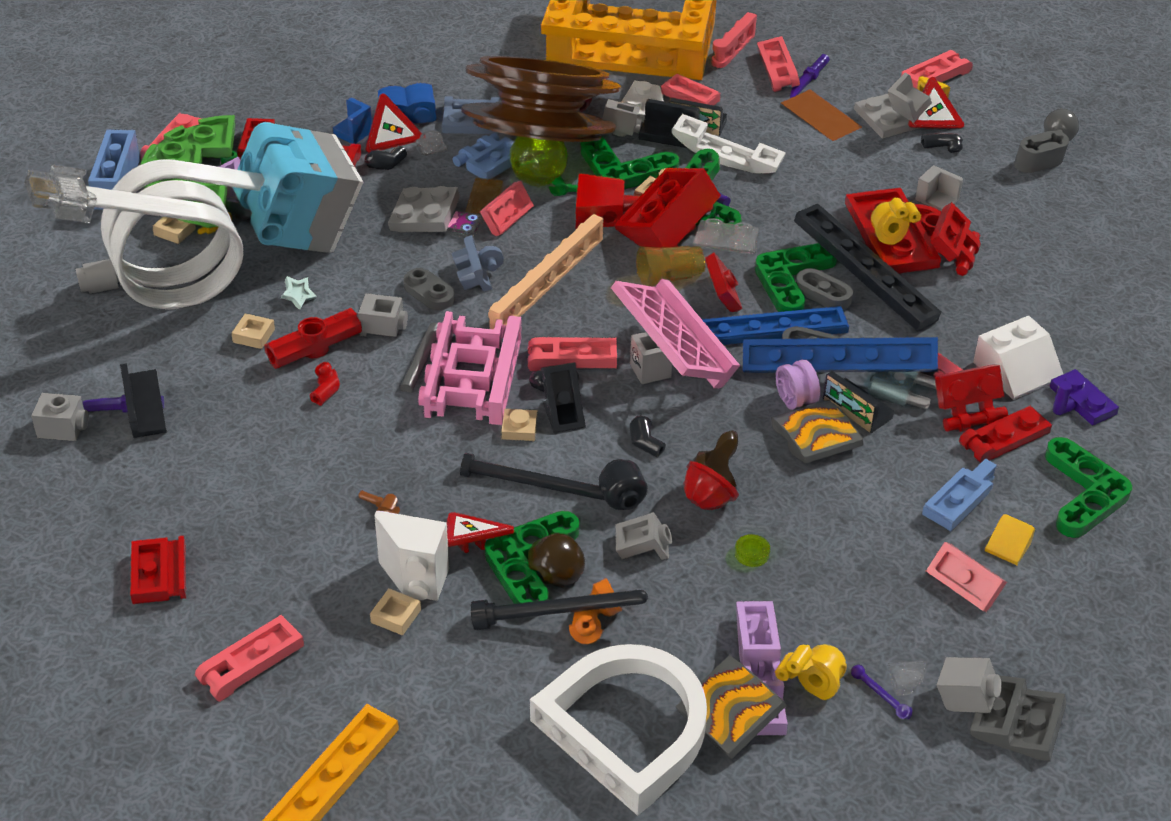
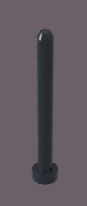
M465 453L461 462L460 476L470 477L471 473L605 500L599 485L475 460V455Z

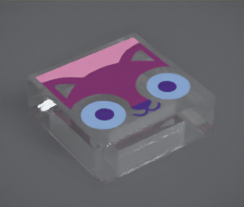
M455 210L449 222L446 235L461 238L472 235L475 238L483 223L482 215Z

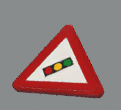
M930 77L922 92L930 96L932 104L915 122L909 120V127L963 128L964 122L936 78Z
M386 94L379 95L365 151L370 153L373 150H385L422 141L424 135Z
M456 512L448 514V547L458 545L465 553L469 552L468 543L475 542L476 546L484 550L486 539L514 533V526Z

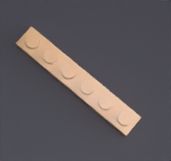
M593 214L584 223H581L568 238L562 240L554 251L547 254L542 262L534 269L528 271L518 284L512 286L506 295L498 302L493 303L488 313L490 329L494 330L496 319L503 320V325H507L509 316L521 317L603 240V218Z

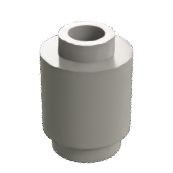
M110 259L85 263L83 267L76 268L81 293L89 291V294L119 288L118 282L120 281Z

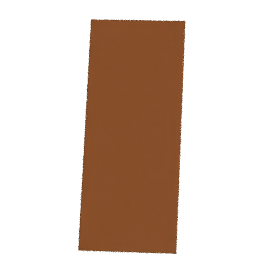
M811 89L781 102L782 105L832 141L862 128L861 125Z

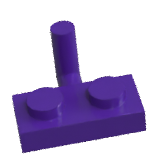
M1076 369L1051 379L1049 387L1056 393L1052 408L1054 414L1063 415L1075 410L1092 426L1117 415L1119 406Z

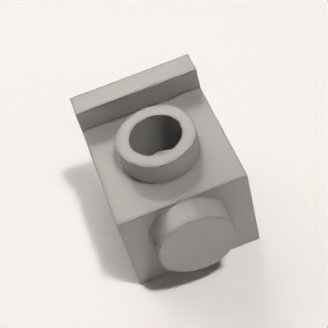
M608 99L602 120L611 121L616 125L615 131L611 133L625 137L627 134L633 135V132L639 133L643 117L638 116L640 107Z
M365 294L358 312V318L362 325L360 336H366L368 333L397 337L399 329L405 330L408 312L403 311L402 298Z

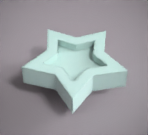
M288 276L285 278L287 290L281 298L292 301L298 309L302 307L304 301L317 297L309 289L308 277L301 280H295Z

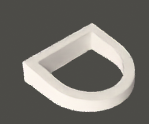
M616 645L590 653L573 664L530 699V721L637 816L651 806L690 767L704 739L707 703L700 681L693 671L677 657L650 646ZM620 674H646L664 681L681 697L688 716L685 729L679 738L639 773L633 771L565 712L591 687L607 678Z

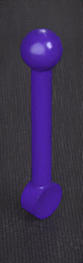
M854 665L851 668L852 677L861 679L896 709V715L899 718L906 720L912 716V708L906 704H900L865 673L862 665Z

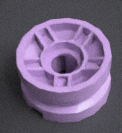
M802 359L796 361L793 365L785 364L777 368V390L780 398L789 409L794 410L803 406V403L811 405L819 401V379L811 363Z

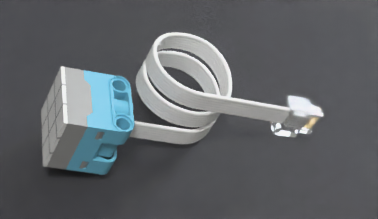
M270 122L260 123L253 129L237 170L178 160H155L132 169L118 181L112 190L86 186L83 181V176L86 175L85 169L51 165L49 172L28 170L24 182L32 206L53 210L56 219L90 223L94 208H104L101 220L102 239L121 286L132 299L140 304L165 310L197 305L214 298L233 281L243 260L242 240L221 198L210 188L190 181L233 187L240 204L244 208L251 210L250 222L262 244L325 253L334 252L364 183L335 134ZM163 179H183V180H171V181L159 182V183H156V184H154V185H151V186H149V187L143 189V190L140 191L139 193H136V192H137L138 190H140L142 187H144V186H146V185H148V184H150V183H152V182L158 181V180H163ZM145 214L205 222L219 226L210 244L197 256L182 264L166 268H145L133 265L123 259L128 236L136 223ZM225 256L221 264L210 275L193 285L171 290L143 287L163 288L195 281L210 272Z

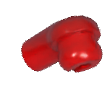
M329 362L320 363L315 368L319 386L310 393V399L320 406L333 396L340 387L337 371L332 369Z

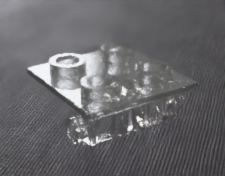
M719 219L701 220L693 246L702 247V249H720L722 252L723 250H728L729 253L735 251L749 255V253L753 254L756 253V240L759 228L753 227L748 223H736L734 225L723 223Z

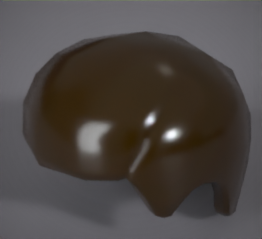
M553 533L533 543L528 551V564L531 570H537L542 574L544 584H552L563 588L579 580L584 572L585 557L582 549L572 537L567 534Z

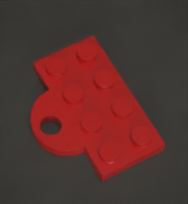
M901 187L846 194L845 205L866 245L897 273L940 268L941 257L930 243L936 227L930 224H937L941 214L940 210L927 205L914 204L921 214V219L916 223L909 222V229L903 239L896 244L888 245L882 243L877 238L875 228L871 223V215L876 206L884 202H890L893 198H899L905 203L909 202Z

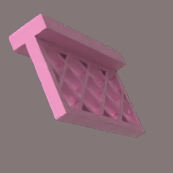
M661 279L656 287L615 281L611 289L682 376L706 378L713 388L719 389L727 383L740 367V364L669 280Z

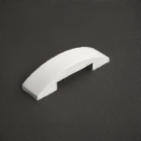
M684 114L681 115L672 129V134L694 153L702 149H713L719 154L721 165L751 173L776 172L786 152L759 143L756 150H752L706 132L708 123Z

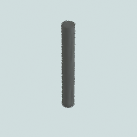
M430 323L400 386L401 391L412 393L429 357L432 343L436 341L438 323Z

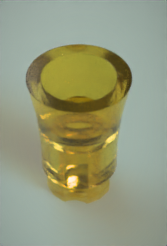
M641 246L636 256L637 274L643 285L651 287L656 286L661 279L672 282L691 279L693 276H701L705 272L703 250L699 246L662 248Z

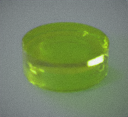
M748 534L736 541L735 557L741 564L749 567H758L768 561L770 544L765 538L755 534Z

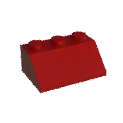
M666 168L614 224V227L631 241L651 253L669 254L677 249L678 243L686 234L694 230L696 223L702 216L712 210L713 204L721 195L704 168Z

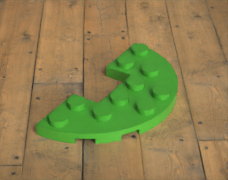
M235 115L203 118L198 120V125L189 128L181 125L164 134L163 141L157 145L152 144L142 158L141 165L155 160H178L202 164L203 157H232L236 125ZM163 179V180H158V181L152 182V183H150V184H148V185H146V186H144V187H142V188L145 189V188H147V187H149V186H151V185H154V184H156V183H159V182L171 181V180H183V179ZM190 181L213 190L221 198L225 206L227 186ZM178 219L187 223L201 225L205 228L219 227L205 222Z

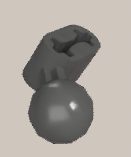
M1068 109L1051 111L1044 120V133L1028 136L1021 140L1014 162L1015 168L1024 173H1034L1061 165L1069 141L1079 131V121L1076 115Z

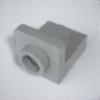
M654 512L615 524L616 552L621 559L653 549L661 560L669 558L668 545L672 544L671 532L666 524H661Z

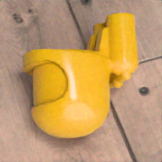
M893 198L890 202L879 204L871 215V223L875 228L877 238L882 243L888 245L896 244L903 239L909 229V222L916 223L921 219V214L914 203H905L899 198Z
M799 645L794 652L785 655L775 670V676L781 681H787L789 678L793 679L798 676L801 685L809 693L822 700L832 698L839 690V679L844 676L847 664L842 652L832 645H817L812 649L810 645Z

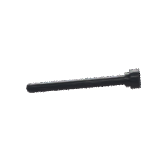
M632 590L496 606L494 602L488 603L487 599L471 602V620L474 630L490 629L491 625L497 624V620L640 605L646 603L648 594L644 590Z

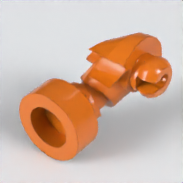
M605 578L593 584L591 594L589 595L614 593V590L608 579ZM614 607L574 612L572 624L569 625L570 635L581 644L595 643L604 632L601 629L602 625L598 619V614L601 613L610 617L621 612L622 608Z

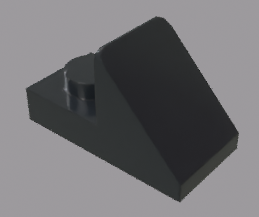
M575 362L541 368L546 401L542 402L553 433L586 427Z

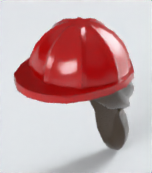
M731 430L723 433L717 440L715 449L699 451L696 457L686 466L687 471L684 479L685 494L691 503L701 509H719L729 501L734 502L739 497L737 484L728 466L729 460L735 454L738 446V434L736 431Z

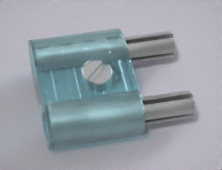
M875 372L870 382L868 393L875 398L904 407L908 403L928 409L930 398L914 394L912 391L916 383L936 389L935 377L920 372Z

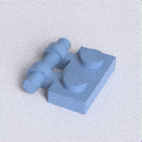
M492 133L489 136L484 135L477 139L476 144L473 146H465L460 149L459 154L454 156L452 160L457 167L466 163L467 171L487 182L526 158V148L507 137L500 140L496 133Z

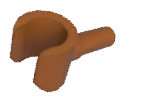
M363 490L359 492V498L375 504L378 507V511L399 514L400 508L396 506L398 500L394 494H387L382 498Z

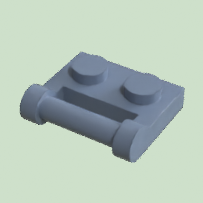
M445 96L442 133L498 134V132L473 124L474 118L463 114L461 109L464 104L495 103L500 101V98L491 97V100L454 99L453 96Z

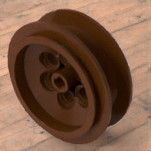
M511 56L480 57L479 62L482 64L466 66V73L482 78L498 90L497 94L501 98V101L495 103L481 102L462 105L461 112L474 118L473 124L478 127L508 135L566 142L597 141L602 138V134L614 132L616 129V125L613 122L602 120L600 117L584 114L580 111V108L585 104V100L601 94L620 92L621 85L607 80L610 74L605 71L565 62Z

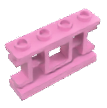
M446 311L444 321L438 322L436 340L438 343H432L430 355L432 365H426V386H421L419 390L418 402L420 406H424L425 418H431L433 411H437V416L444 417L446 405L476 408V420H483V416H489V424L502 425L504 409L507 406L522 339L521 317L509 316L507 325H503V320L496 319L494 330L466 327L465 316H459L458 320H453V312ZM453 334H455L456 343L451 344ZM503 339L499 358H496V348L500 349L501 340ZM457 363L485 364L484 372L456 370ZM442 376H444L445 386H440L439 394L437 397ZM493 381L490 398L488 402L486 401V391H490L491 382Z

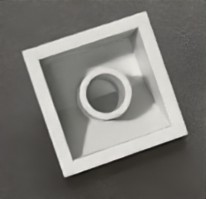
M1030 316L979 335L973 362L978 367L992 364L1000 365L1003 390L1013 400L1050 385L1051 379L1063 375L1050 334Z
M377 510L375 513L378 559L381 566L402 594L417 600L430 599L438 601L449 571L447 522Z

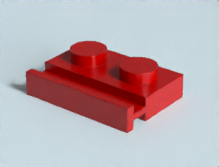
M178 536V540L168 541V537L131 541L130 596L132 604L168 601L171 596H180V599H186V544L184 536Z

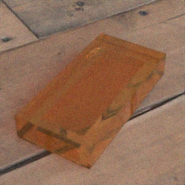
M475 178L465 213H468L466 219H468L469 215H476V220L485 221L480 211L502 193V180Z

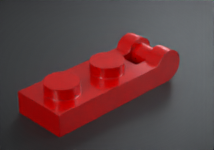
M1030 405L977 430H966L960 436L959 443L966 450L971 449L974 452V457L981 463L985 459L990 461L1050 433L1052 424Z

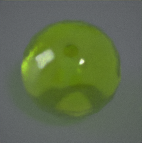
M517 136L510 148L509 162L513 173L523 183L535 187L548 186L556 178L562 176L567 166L568 152L564 141Z

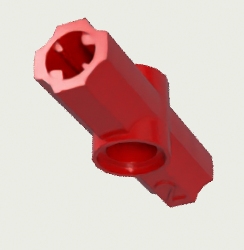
M352 308L325 319L318 317L305 318L298 324L297 331L265 344V353L270 364L275 369L303 357L320 358L327 354L329 346L361 333L362 325L357 313Z

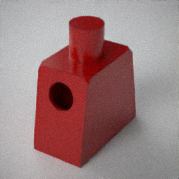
M579 174L575 229L593 214L603 218V227H614V224L621 218L623 213L640 196L624 195L625 182L622 179Z

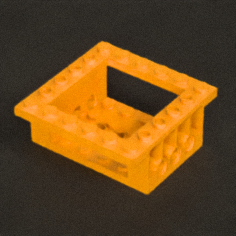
M550 0L541 24V34L546 35V60L571 63L601 70L673 77L679 74L688 79L702 80L715 25L717 0H685L682 13L677 11L661 12L655 9H633L628 6L614 7L601 3L590 4V0Z

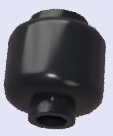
M613 460L604 467L599 475V487L605 501L613 509H633L644 500L648 493V485L640 468L631 460Z

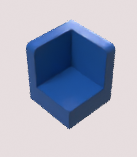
M351 97L346 100L348 118L333 127V134L349 143L356 144L369 135L372 125L371 106Z

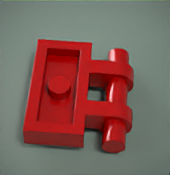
M951 202L943 207L930 243L949 262L956 259V272L964 276L968 273V270L973 268L975 262L974 254L978 253L981 245L979 240L980 234L969 230L971 221Z
M992 364L935 376L939 408L952 409L953 417L943 419V427L946 432L956 429L960 432L966 431L971 426L988 425L1008 416V410L1005 406L998 408L993 406V399L1004 397L1000 365ZM978 403L979 412L968 414L966 405Z

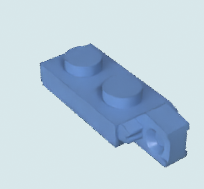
M985 459L973 471L962 468L925 503L922 515L952 531L990 493L993 488L991 481L995 477L993 475L997 465Z

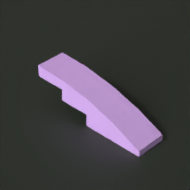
M773 601L736 602L740 663L754 673L783 700L784 682L775 676V670L780 664L781 647ZM785 708L757 735H786L787 718Z

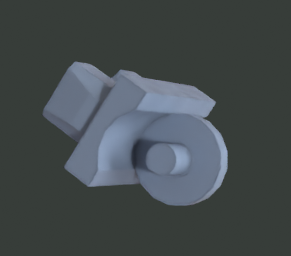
M472 235L463 238L466 247L453 252L452 257L459 270L457 274L464 290L478 285L481 286L483 291L492 290L487 270L495 271L502 265L504 260L502 251L495 246H485L482 250L477 251Z

